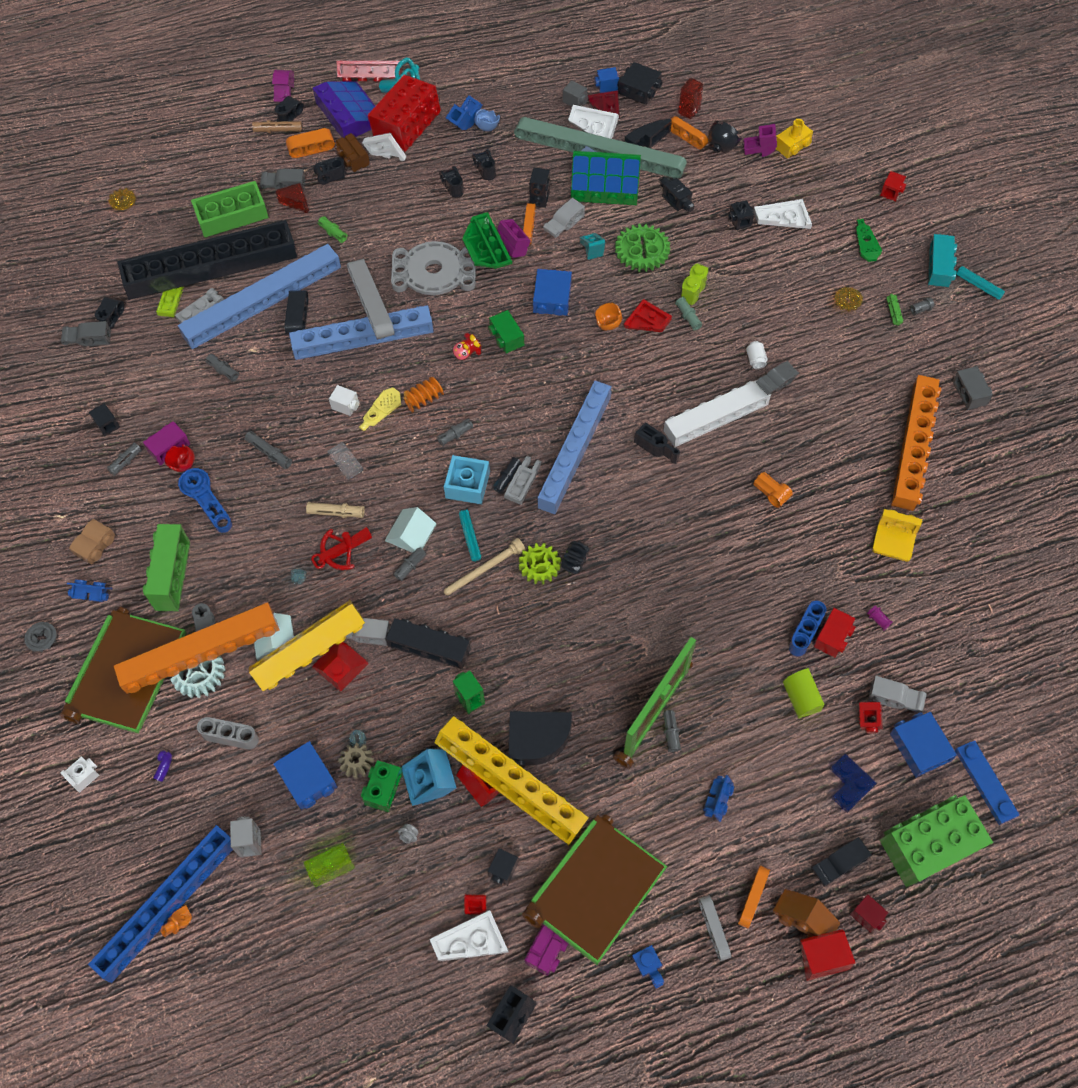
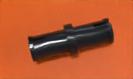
M512 457L506 468L501 470L500 477L492 486L496 492L502 494L508 483L512 481L519 465L522 464L519 459Z

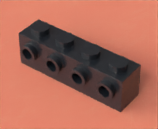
M394 618L386 637L388 647L459 669H463L471 649L470 641L463 636H452L444 630L436 631L430 629L427 625H416L403 618L401 620Z

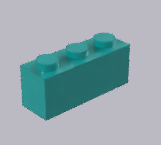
M933 235L929 249L928 285L949 287L951 281L955 280L956 270H954L957 261V257H954L957 250L955 236Z

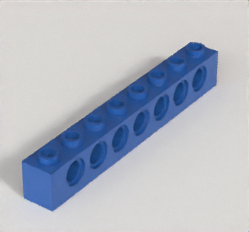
M216 825L88 965L102 979L112 983L160 931L161 927L167 923L168 918L180 909L233 850L231 848V837Z

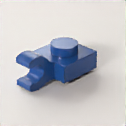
M652 945L632 955L642 978L649 975L656 989L664 985V980L658 969L662 968V964Z

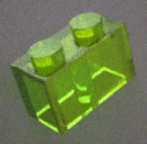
M344 843L303 862L315 888L355 869Z

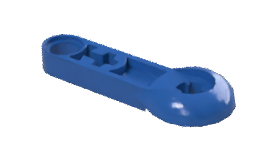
M192 468L181 474L178 480L180 491L197 501L218 532H228L232 527L231 519L212 493L208 474L199 468ZM195 480L197 483L194 485L191 481ZM211 507L216 508L217 516L210 510ZM225 519L228 521L226 526H218L220 520Z

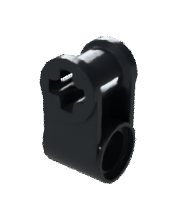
M286 96L275 107V113L278 116L277 122L293 121L302 113L303 103L291 96Z
M485 149L484 152L478 154L473 153L474 165L482 178L488 181L493 180L496 177V167L489 149Z
M341 157L318 162L313 167V171L318 176V182L323 185L343 179L347 174L344 160Z
M452 166V169L446 171H439L440 179L450 195L455 198L461 197L464 194L463 179L456 166Z
M104 297L100 306L95 311V318L99 322L107 321L110 329H113L117 320L123 314L124 302Z

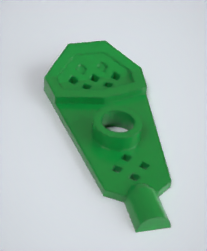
M857 219L858 226L856 227L860 256L867 262L877 261L882 253V249L870 226L865 224L864 219Z

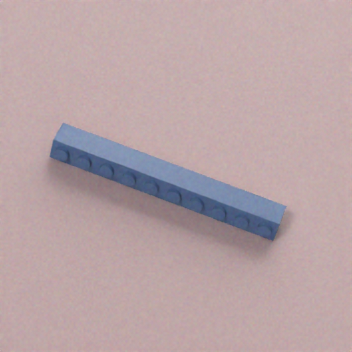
M326 244L238 293L229 296L227 299L214 304L192 318L183 321L178 325L181 335L191 349H194L287 298L289 291H299L341 268L339 256L329 244Z

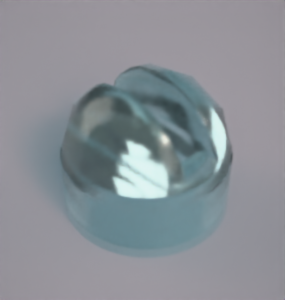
M302 569L291 570V581L294 584H302L306 579V571Z
M361 730L352 731L349 737L351 745L354 746L355 743H358L359 747L365 745V733ZM356 734L359 735L360 742H356Z

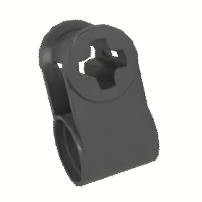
M200 603L193 608L192 615L195 623V632L216 624L214 615L206 604Z

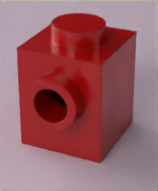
M890 171L880 196L896 201L899 194H903L907 184L904 183L906 176Z

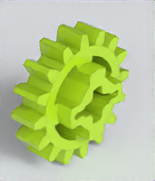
M535 543V548L528 546V552L522 551L523 557H519V570H522V576L527 575L528 582L534 579V584H537L538 580L545 584L546 579L551 582L552 576H558L557 571H560L561 559L558 557L557 551L552 552V546L547 549L545 548V543L542 544V547Z

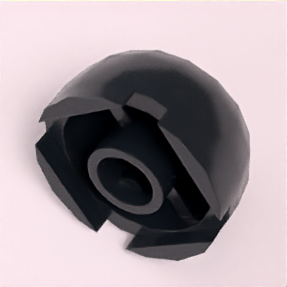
M719 120L714 121L708 133V140L712 145L711 148L718 153L734 150L742 138L737 136L739 132L726 122L719 124Z

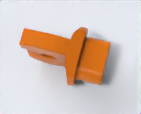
M186 905L175 911L168 918L167 923L161 927L160 931L164 937L171 933L177 934L179 929L185 928L190 924L192 915Z

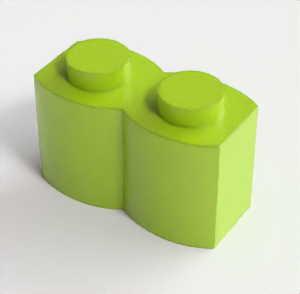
M698 263L691 268L689 276L682 285L681 297H685L690 305L697 302L699 293L704 290L707 281L708 267Z

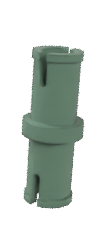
M685 297L679 298L675 304L682 312V317L688 321L694 331L700 329L703 324L696 316L694 308L690 307Z

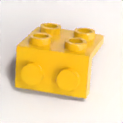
M884 509L878 522L872 551L898 560L910 561L916 534L921 527L922 519L913 515L901 514L895 510Z

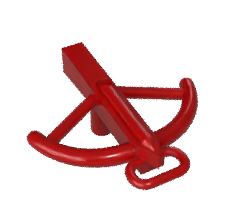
M366 527L350 537L348 532H343L342 538L332 534L333 529H329L320 542L321 554H314L311 557L312 563L317 569L323 568L326 563L337 570L353 569L355 567L354 564H350L351 550L372 538L370 531ZM328 537L341 542L327 551L325 549ZM347 552L346 565H339L332 561ZM318 556L320 558L318 560V564H322L321 566H318L314 560L315 557Z

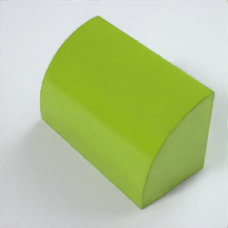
M809 668L798 671L783 681L798 719L821 712L825 704Z

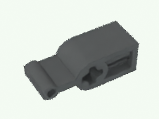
M279 169L276 173L262 172L260 187L263 189L275 188L282 192H304L306 182L304 170Z
M107 321L80 323L78 327L65 326L62 328L61 343L63 345L78 343L81 346L110 345L111 329Z
M785 361L773 368L765 376L760 377L756 383L767 395H770L772 392H777L791 384L799 372L788 361Z

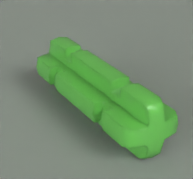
M890 294L886 300L894 325L899 326L903 323V317L896 295Z

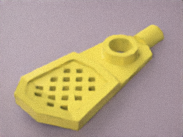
M395 388L383 390L363 417L364 422L359 428L365 431L369 426H375L401 405L400 392Z

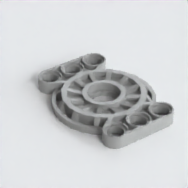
M425 242L415 246L409 252L404 248H397L392 254V288L396 292H403L410 287L414 291L425 295L444 294L455 289L458 285L464 291H471L476 286V266H474L470 257H464L468 253L466 247L459 251L456 247L445 242ZM399 254L405 255L402 259L396 258ZM431 264H438L442 266V269L437 273H429L426 267ZM468 266L473 268L470 271L464 270V268ZM397 268H404L402 272H396L395 270ZM466 280L472 281L470 285H465L463 282ZM398 281L404 282V284L401 286L395 285V283Z

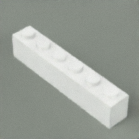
M757 380L749 381L744 386L734 388L727 394L718 395L707 403L703 402L698 407L687 409L678 416L668 418L664 424V433L675 448L767 406L771 394L767 395L758 386Z

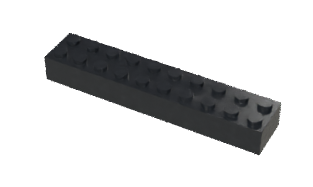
M283 220L117 261L126 295L128 300L295 259L297 258V253L287 221Z

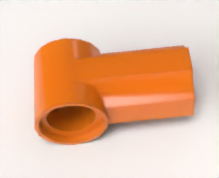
M765 472L758 475L753 483L756 488L768 496L769 502L776 508H780L793 495L788 485L784 483L779 484Z

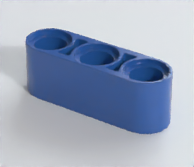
M813 601L809 604L789 644V651L792 655L799 657L806 653L826 613V606L821 601ZM812 611H817L820 615H815ZM804 626L811 628V631L805 630ZM795 642L801 643L803 647L797 646Z

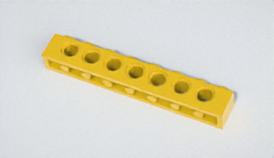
M453 716L439 731L434 742L570 845L588 820L586 815Z

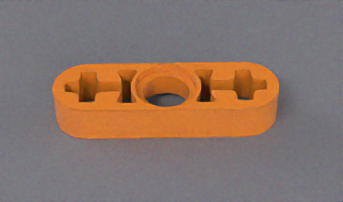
M676 116L671 118V132L697 149H702L708 144V138L704 133Z
M527 203L523 228V232L531 240L529 245L532 244L536 204Z
M761 865L757 870L738 924L745 928H749L770 872V869Z

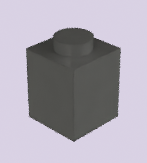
M571 80L563 89V102L572 107L573 105L582 106L586 104L588 100L587 88Z

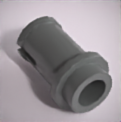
M926 297L923 301L910 305V311L914 316L926 310L931 311L934 307V301L932 298Z

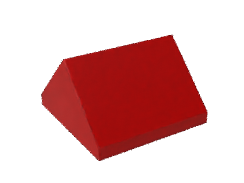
M843 929L800 940L807 981L850 970L856 963Z

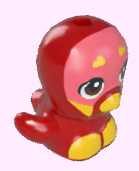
M465 333L464 337L466 339L456 343L453 347L455 357L459 360H465L474 351L477 355H480L482 345L474 334Z

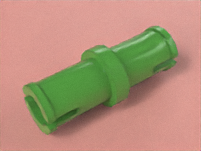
M325 216L318 220V225L325 229L329 236L335 237L340 243L346 241L348 235L339 229L336 223H332Z

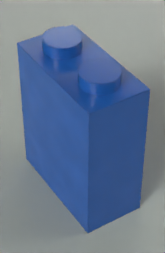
M537 269L533 313L568 316L572 283L571 271Z
M920 712L911 718L912 720L908 722L902 720L896 723L890 733L915 778L950 763L957 756L931 712L926 714Z
M310 741L273 763L301 810L312 807L316 800L331 795L335 791L334 789L337 788L335 781Z

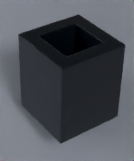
M105 403L88 412L104 437L120 428L117 420Z
M499 848L488 869L490 881L500 886L502 884L508 886L519 863L518 857Z

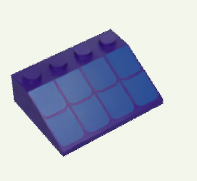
M357 81L324 82L312 88L316 104L341 137L345 138L346 135L351 133L357 137L371 130L368 114L375 105Z

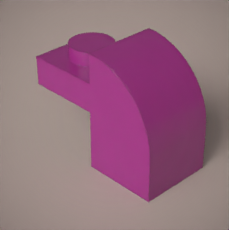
M274 70L272 78L274 102H282L286 96H291V88H294V71Z
M776 125L759 126V136L744 138L745 155L762 153V157L773 153L777 147Z

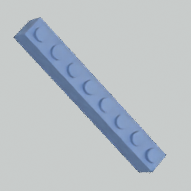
M594 381L538 496V509L556 514L611 399L612 386Z

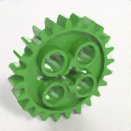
M638 224L637 228L632 225L631 230L626 227L625 232L621 231V235L617 236L615 253H617V259H620V263L626 262L625 267L632 266L631 270H634L636 267L638 272L641 271V268H644L645 272H647L648 268L653 271L654 266L660 268V263L665 264V259H668L670 242H668V237H665V232L660 233V228L654 230V225L648 228L647 224L644 227ZM640 237L643 238V250L645 251V254H644L645 259L643 258V255H642V251H643V250H642V244H641V238H640Z

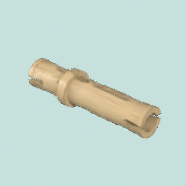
M308 502L306 513L341 516L342 518H363L365 508L364 506H351L347 503L336 505Z

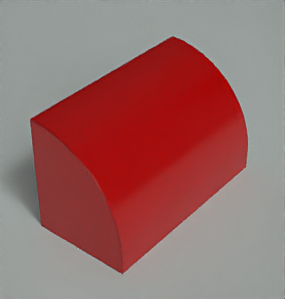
M462 764L456 776L477 803L483 807L495 798L499 792Z

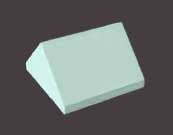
M418 507L403 509L385 541L413 553L417 548H424L436 527V523Z
M274 613L280 631L275 632L270 637L256 640L254 645L257 661L294 637L290 615Z

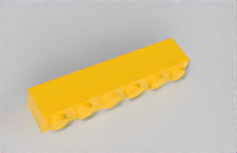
M349 600L251 665L249 673L262 691L266 689L271 690L278 685L279 680L284 677L285 679L291 677L297 668L309 665L312 662V658L325 654L329 651L330 646L335 643L336 645L340 644L346 639L345 636L351 632L356 633L363 628L362 625L365 624L364 619L351 600Z

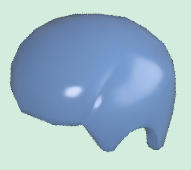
M480 109L476 112L474 121L482 131H492L497 127L500 115L496 116L494 110Z

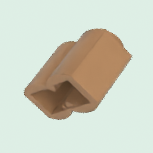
M92 519L84 527L82 533L74 539L69 549L74 555L92 565L101 558L103 550L113 543L115 534L109 527Z

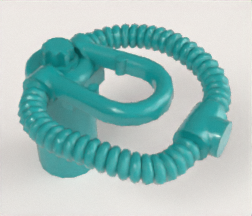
M405 57L395 68V79L380 81V91L388 93L403 75H407V72L411 74V77L420 80L419 66L414 64L410 58ZM409 63L411 69L407 68L399 75L402 65Z

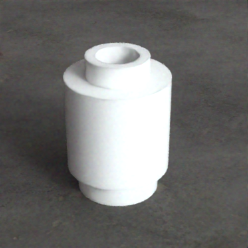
M758 341L751 342L746 348L750 365L754 369H761L767 365L764 345Z

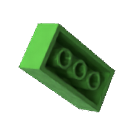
M256 181L191 200L204 238L269 218Z
M157 524V530L153 533L154 546L150 550L151 562L146 570L148 578L147 583L143 586V594L155 611H179L190 541L181 524Z

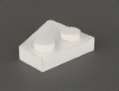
M391 133L364 138L362 143L371 155L383 156L385 158L395 156L399 157L400 161H405L406 155Z

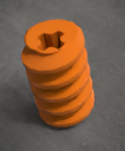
M429 377L428 381L424 380L422 384L418 383L416 388L411 387L410 392L405 390L404 401L409 410L414 413V406L420 409L419 403L426 406V399L432 403V396L439 399L438 393L444 396V392L439 382L434 377Z

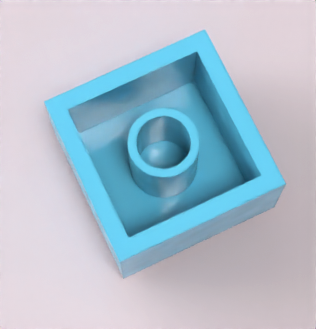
M452 455L444 484L445 498L482 505L490 475L489 461Z

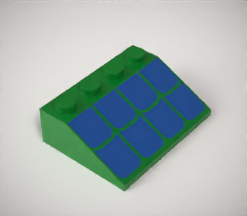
M573 151L571 198L578 202L637 205L641 155Z

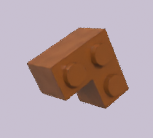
M788 889L783 891L773 909V912L779 917L780 923L787 927L795 926L807 935L806 938L837 931L840 925L838 919L819 899Z

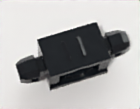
M664 177L660 180V185L664 189L662 197L677 212L681 209L687 212L694 210L695 206L691 201L692 192L678 178L669 180Z

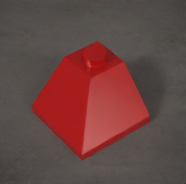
M343 641L337 645L335 643L312 668L341 692L369 663Z

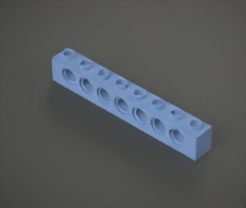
M428 305L388 313L393 325L394 335L381 339H376L368 317L291 332L289 334L295 360L433 333Z

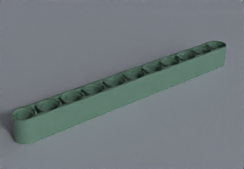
M527 117L520 118L514 130L515 136L519 139L569 152L581 151L588 146L596 152L641 155L640 170L672 178L682 177L687 164L686 159L682 156Z

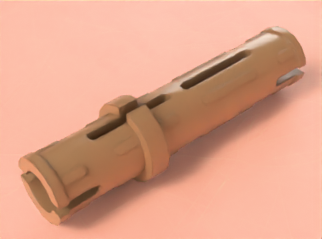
M267 120V122H252L253 132H302V122H271V120Z

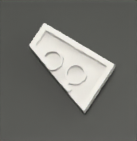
M573 105L568 120L584 132L612 139L619 115Z
M803 199L756 206L753 210L758 224L811 229L812 227Z
M490 910L430 939L439 961L509 953Z

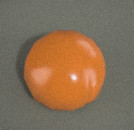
M605 303L595 312L597 325L602 330H613L619 327L622 321L621 310L614 303Z

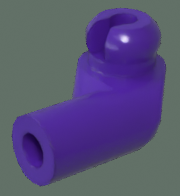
M164 750L159 752L157 759L161 762L153 777L154 779L161 782L164 781L173 758L170 752Z

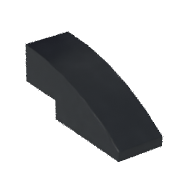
M663 119L643 125L626 135L625 142L652 148L671 132L672 120Z

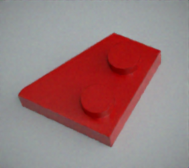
M643 299L625 321L624 327L627 329L663 332L672 320V316Z

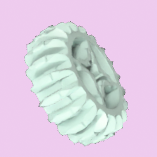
M219 655L214 660L205 661L195 668L187 669L188 673L185 681H183V670L178 675L173 676L171 682L175 689L184 696L187 694L192 698L196 695L197 698H200L202 693L208 696L209 690L215 692V685L221 686L219 679H224V674L222 673L225 671L224 661ZM212 662V671L209 674L207 672L208 664Z

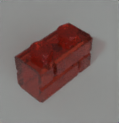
M689 78L686 84L683 85L680 92L678 110L680 115L692 119L700 110L703 83Z

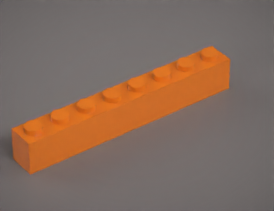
M267 602L116 664L114 669L119 685L125 693H135L142 687L158 683L161 679L176 676L183 670L195 668L200 663L214 660L224 653L234 652L237 648L253 644L260 638L270 637L275 632L280 631L273 610Z

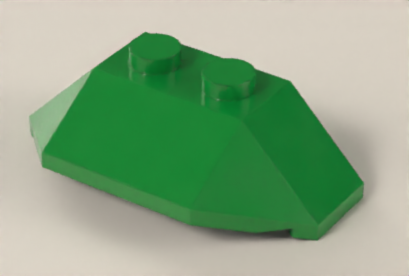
M486 212L473 216L462 241L474 266L497 269L512 264V260L489 213Z

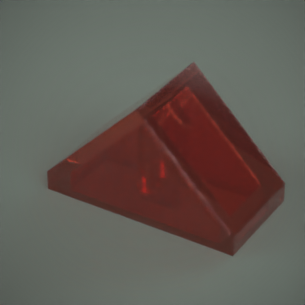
M300 183L276 190L279 204L304 213L309 212Z

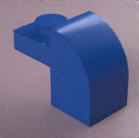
M468 95L461 107L453 105L446 119L461 130H467L474 125L475 114L483 105Z

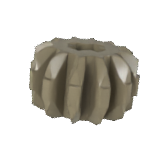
M355 743L354 748L347 745L348 751H341L343 757L338 759L339 764H342L340 770L342 772L346 771L345 775L347 777L353 774L354 779H358L360 773L365 777V770L370 771V764L374 763V758L371 757L373 755L372 751L367 750L366 745L359 747L358 743ZM358 758L359 762L355 764L353 760Z

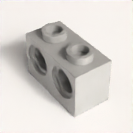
M239 817L237 821H230L231 848L240 858L262 855L261 829L254 820L250 819V817Z

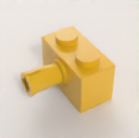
M802 119L794 120L792 126L777 135L776 150L787 159L792 155H796L801 149L811 144L813 131L804 124Z

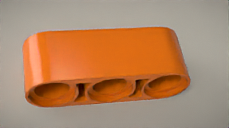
M327 128L293 135L286 139L287 149L292 158H300L328 151L335 146L332 133Z

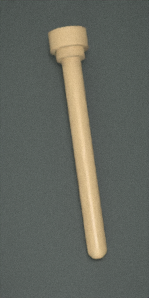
M519 538L511 541L509 548L445 588L444 594H452L512 554H521L523 550L525 551L523 543Z

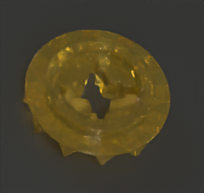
M119 188L118 191L113 190V194L109 195L110 199L108 200L113 209L126 210L133 206L136 197L132 190L127 188L122 190Z
M844 287L836 292L834 301H836V306L841 307V310L847 309L849 312L851 310L856 311L858 307H861L863 297L858 290ZM847 296L851 301L850 303H848L846 300Z

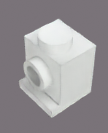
M82 756L67 770L60 772L79 793L99 776L94 770L97 768L96 764L90 758L85 760Z

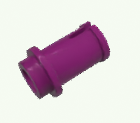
M876 605L867 613L869 619L872 618L883 631L893 623L881 611V607L878 608Z

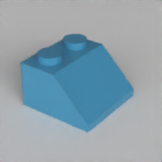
M426 749L401 767L412 806L444 797L457 788L447 753L443 749Z

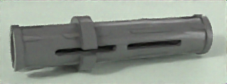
M249 431L245 435V441L268 456L270 461L276 462L283 469H288L291 466L292 460L281 453L279 448L271 446L253 431Z

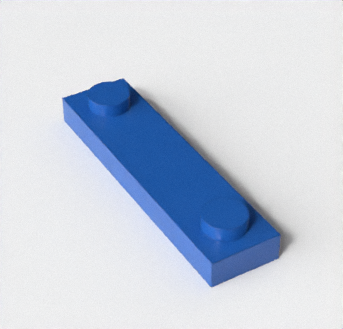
M974 740L956 748L957 756L998 825L1017 818L1020 814L976 741Z

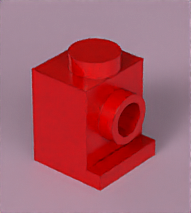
M859 702L860 728L868 734L878 733L879 729H883L881 702ZM874 716L876 718L875 722L870 723L868 721L869 717Z

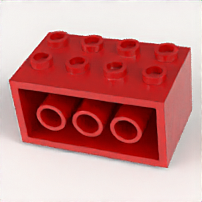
M403 75L368 114L373 136L391 133L400 148L406 152L441 112L436 86Z

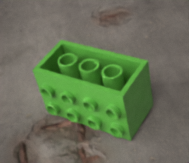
M954 795L926 811L902 822V824L900 823L883 832L885 837L880 839L883 848L906 887L920 882L993 843L965 795L960 798Z

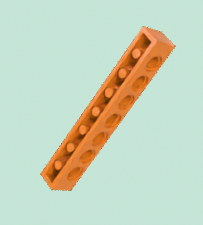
M918 375L913 385L891 506L914 511L916 505L921 504L923 494L920 493V489H923L926 479L923 478V473H926L928 468V462L925 461L931 451V447H928L929 442L931 443L934 434L931 431V427H934L936 417L933 415L934 412H937L939 402H936V398H939L941 393V387H939L940 379Z

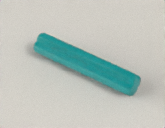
M961 266L957 271L959 277L996 299L1000 300L1005 293L1003 289L964 266Z
M462 510L459 512V517L470 557L473 562L481 560V553L468 510Z

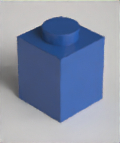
M616 67L597 70V77L594 78L595 87H598L600 93L618 90L619 77Z

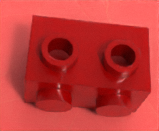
M833 608L816 640L814 648L836 658L838 652L843 653L848 644L844 640L846 636H852L856 628L853 625L856 618Z

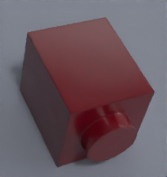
M867 894L850 915L871 933L875 929L880 931L887 923L885 917L889 912Z

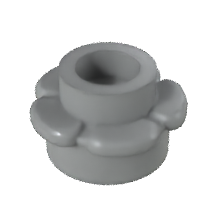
M404 824L398 831L399 838L403 842L410 844L417 841L419 832L414 826Z

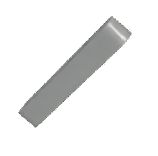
M360 259L347 263L350 277L376 339L394 335L392 322L365 260Z

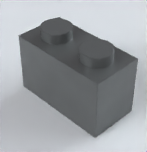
M978 366L957 371L952 382L967 410L988 405L993 396L992 389L988 387L984 375L980 372Z

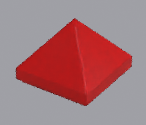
M465 894V914L481 915L485 913L486 895Z

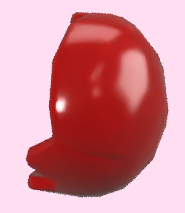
M182 444V447L172 446L166 453L165 465L173 471L184 472L190 469L194 463V451Z

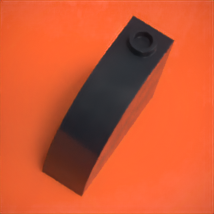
M510 711L508 757L513 759L522 768L544 764L557 757L569 741L572 712Z

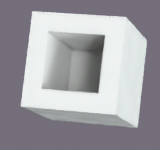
M339 385L336 386L329 398L331 409L349 416L359 406L357 392Z

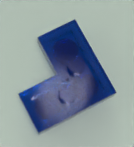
M844 754L830 768L845 784L833 795L832 799L846 813L877 784L847 754Z

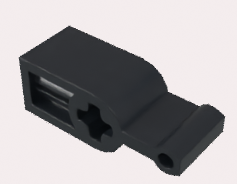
M645 422L635 432L634 443L653 456L661 457L664 455L671 460V463L677 464L680 450L667 444V437Z
M858 837L814 865L811 869L825 887L867 861L872 854Z

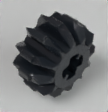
M572 541L563 557L561 567L569 573H579L587 558L589 547L580 541Z

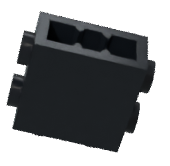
M633 62L630 67H627L624 76L618 80V94L647 105L650 99L654 98L657 89H660L662 86V72Z

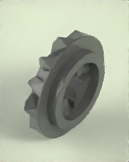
M39 622L27 630L24 641L26 646L33 652L40 651L43 653V650L51 649V645L56 643V636L58 634L50 623ZM43 634H44V636H45L47 639H45V640H44V639H41L40 642H39V640L35 637V636H37V637H38V636H43Z

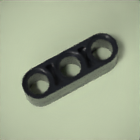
M289 291L285 317L286 334L297 330H305L309 302L308 291Z

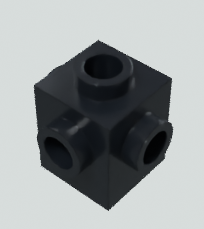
M747 200L731 204L728 218L736 230L751 227L754 211L752 206H749Z

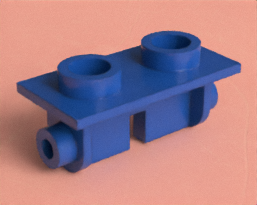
M75 579L74 583L67 582L68 585H72V589L68 590V596H71L72 599L87 600V593H90L89 600L104 602L109 598V594L106 593L107 589L112 590L110 587H105L106 583L94 582L93 585H87L85 580Z
M719 775L717 778H714L709 793L716 795V798L708 796L703 809L705 816L712 818L714 815L719 822H721L722 817L727 812V802L729 796H732L734 791V784L728 775L725 778Z

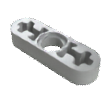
M710 895L698 898L699 906L719 961L731 958L730 949Z

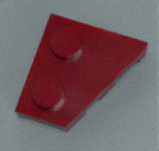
M618 90L588 95V101L594 109L616 113L619 115L618 119H620Z

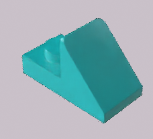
M592 233L579 237L580 244L585 246L588 260L604 255L605 239Z

